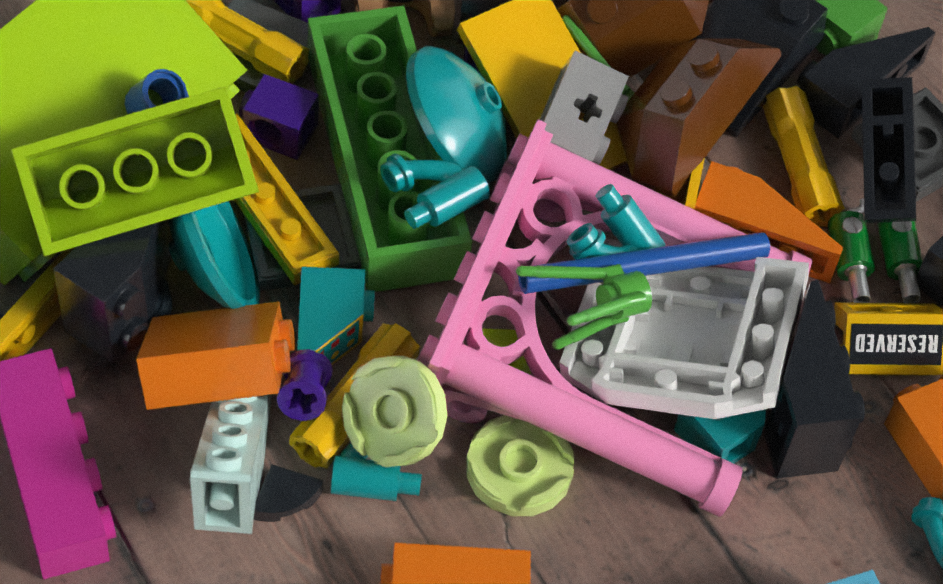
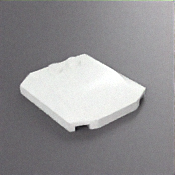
M605 239L604 244L622 246L618 240ZM756 257L755 272L708 266L645 276L652 292L650 310L646 313L630 316L628 322L612 325L566 346L559 362L560 374L569 383L610 405L709 419H719L774 408L809 278V263ZM604 282L588 284L578 313L597 306L596 289ZM592 321L584 322V323H581V324L572 326L571 331H573V330H575V329H577V328H579V327H581V326H583V325H586V324H588V323H590V322H592Z

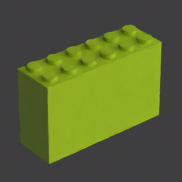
M36 0L0 29V282L4 286L17 274L25 282L55 255L44 256L11 149L128 115L125 108L126 94L136 83L158 69H167L180 76L186 85L189 96L227 86L231 99L240 91L234 82L247 69L186 0ZM148 89L151 102L155 106L162 105L163 100L161 96L154 90Z

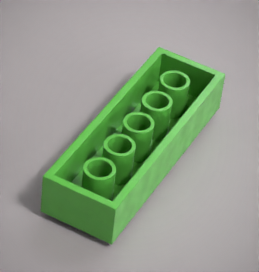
M396 6L308 18L309 64L316 92L319 94V104L339 183L342 186L361 261V269H365L366 290L378 292L454 280L467 251L471 252L472 239L464 212L436 227L427 222L413 229L405 218V210L418 204V194L437 185L441 181L414 179V187L412 189L393 192L385 184L380 172V166L387 162L388 156L394 153L399 154L405 161H443L426 137L414 112L406 80L407 63L410 56L417 49L405 7Z

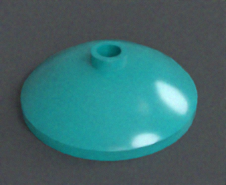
M426 46L414 52L407 63L406 80L414 112L426 137L443 161L457 164L464 169L474 166L482 173L487 184L497 180L507 158L506 123L501 109L502 102L497 90L492 84L486 82L476 69L447 50Z
M229 202L169 219L173 241L169 243V251L180 271L187 270L195 284L225 308L235 309L246 305L259 304L260 288L252 253L242 227Z

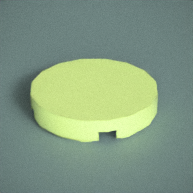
M405 356L374 358L358 368L351 378L354 382L350 387V392L345 393L342 403L344 429L353 447L362 456H368L371 460L377 462L375 464L384 467L415 464L430 455L443 437L447 420L445 393L436 375L421 361Z
M506 415L489 420L474 434L466 457L467 479L475 495L491 509L510 516H535L552 509L566 496L574 474V452L567 440L526 421Z

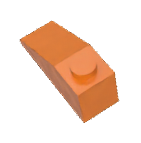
M711 161L694 210L745 234L764 232L768 236L771 246L788 254L794 250L811 258L812 265L809 277L830 284L843 247L760 177L746 173L736 167L725 166Z

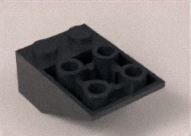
M812 280L805 295L775 407L769 410L763 432L776 479L838 471L847 450H850L852 447V439L865 417L862 395L858 390H853L849 378L850 359L847 348L843 344L839 345L834 330L836 324L834 306L830 300H825L819 280Z

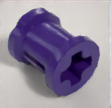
M310 349L298 350L290 355V372L284 373L286 381L280 386L277 403L280 410L291 419L308 421L319 417L325 409L327 401L325 388L332 377L333 369L331 362L325 355Z

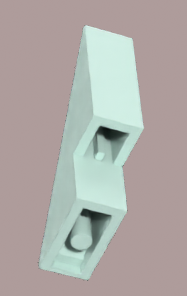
M272 395L211 402L190 476L195 530L252 534L255 503L262 484Z

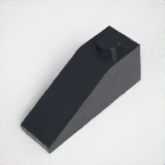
M929 27L834 49L820 62L811 61L800 73L797 84L806 94L815 122L839 139L862 118V80L908 77L924 63L936 32Z
M912 77L862 80L865 223L917 221L915 116Z

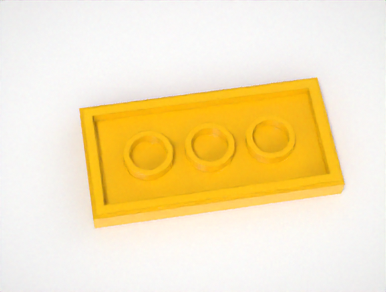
M511 0L460 23L457 28L482 77L497 90L502 102L501 109L516 139L519 134L529 137L537 120L542 115L562 67L575 50L580 52L552 0ZM580 112L578 119L583 121L584 113ZM610 121L604 136L611 139L599 165L612 171L626 164L627 159L617 124Z

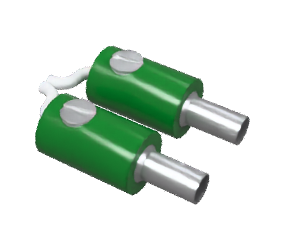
M861 199L859 207L837 213L828 221L830 237L843 247L836 266L837 276L844 281H849L853 303H869L871 301L867 277L875 271L867 226L862 214L864 212V199ZM915 221L877 223L887 275L894 280H899L904 303H917L920 301L921 296L916 276L923 263V256Z

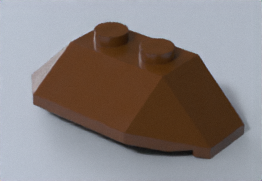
M569 0L559 7L557 11L561 18L564 15H568L609 66L629 76V79L660 60L669 49L685 44L700 35L703 30L709 0ZM574 39V41H575L577 47L579 48L580 52H581L582 54H584V55L587 56V54L583 51V49L580 47V45H579V44L576 42V40Z
M696 39L669 49L627 102L621 117L616 123L632 180L653 191L675 198L691 177V172L703 161L782 56L780 49L743 39Z

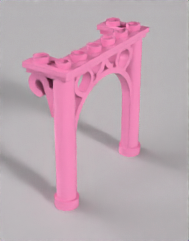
M538 119L529 137L522 134L518 135L509 157L505 161L495 182L494 190L489 199L497 203L494 215L484 211L472 237V240L481 243L476 255L469 251L465 253L454 277L455 281L462 284L458 296L448 292L435 319V322L444 325L439 338L429 334L417 360L421 361L436 375L445 393L447 416L465 423H479L484 420L489 410L526 421L699 501V508L721 517L736 493L742 476V467L595 400L572 386L558 372L546 354L536 324V292L524 294L521 291L516 269L518 266L547 264L556 253L568 245L566 241L570 234L584 224L591 223L596 229L599 228L603 232H611L601 218V212L604 208L595 197L596 193L608 184H613L621 196L631 195L664 240L666 246L746 234L551 143L553 134L545 131L547 123ZM582 209L594 213L583 215ZM536 217L550 222L566 220V224L559 227H549L540 223ZM516 219L522 233L533 242L532 245L522 249H512L505 246ZM770 245V253L767 258L809 263L810 271L812 265L811 258L794 250L788 254ZM756 259L711 267L755 272ZM493 272H495L506 282L509 297L503 295L491 296L482 301L481 299ZM492 315L507 318L515 327L518 340L505 347L493 345L483 335L482 325L485 319ZM465 337H466L467 345L462 344ZM523 356L534 377L508 364Z

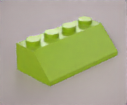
M227 86L11 149L44 256L259 192Z

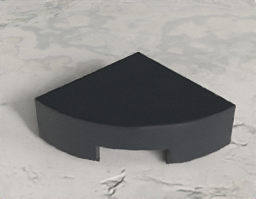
M271 464L256 499L253 520L276 522L281 521V517L295 514L303 509L307 510L320 497L323 491L324 480Z

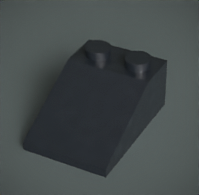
M815 0L713 1L706 12L702 33L689 42L696 39H743L779 48L782 54L728 126L727 132L737 138L763 108L767 101L766 95L781 87L824 38L828 8Z
M169 219L75 247L53 268L64 331L113 364L128 350H135L143 342L153 318L171 257L169 243L173 241Z

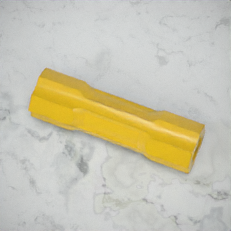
M186 0L230 51L251 62L253 67L259 72L290 84H294L303 75L309 62V48L280 32L269 31L226 7L221 0Z
M797 86L790 88L779 87L766 95L767 101L763 109L771 134L778 142L792 185L791 195L795 207L818 227H828L829 219L835 214L842 212L845 208L835 179L829 173L814 130L815 120L805 92Z
M382 323L360 350L355 364L327 396L325 409L322 414L315 419L302 421L290 435L289 445L295 449L300 459L314 468L323 467L328 469L335 456H338L350 441L344 429L342 403L345 393L350 392V387L354 382L351 378L358 368L374 358L405 356L415 360L419 355L420 345L416 343L408 330L397 323L392 325Z

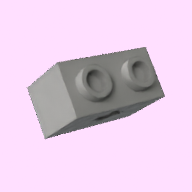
M575 50L562 67L539 119L547 123L544 130L553 134L550 142L599 165L611 139L604 136L610 121L615 124L617 123L628 102L629 97L622 94V91L629 76ZM580 112L584 113L583 121L578 119Z

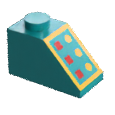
M302 267L297 351L304 349L313 350L316 353L325 355L331 362V365H333L362 342L363 322H373L375 298L374 290H364L365 269Z

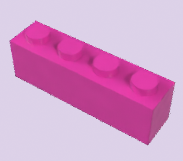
M52 348L0 361V421L43 580L109 562L107 540L117 538L109 506L98 507L94 492L103 490L95 458L84 460L80 445L89 443L81 411L70 413L67 400L76 398L68 366L57 368Z

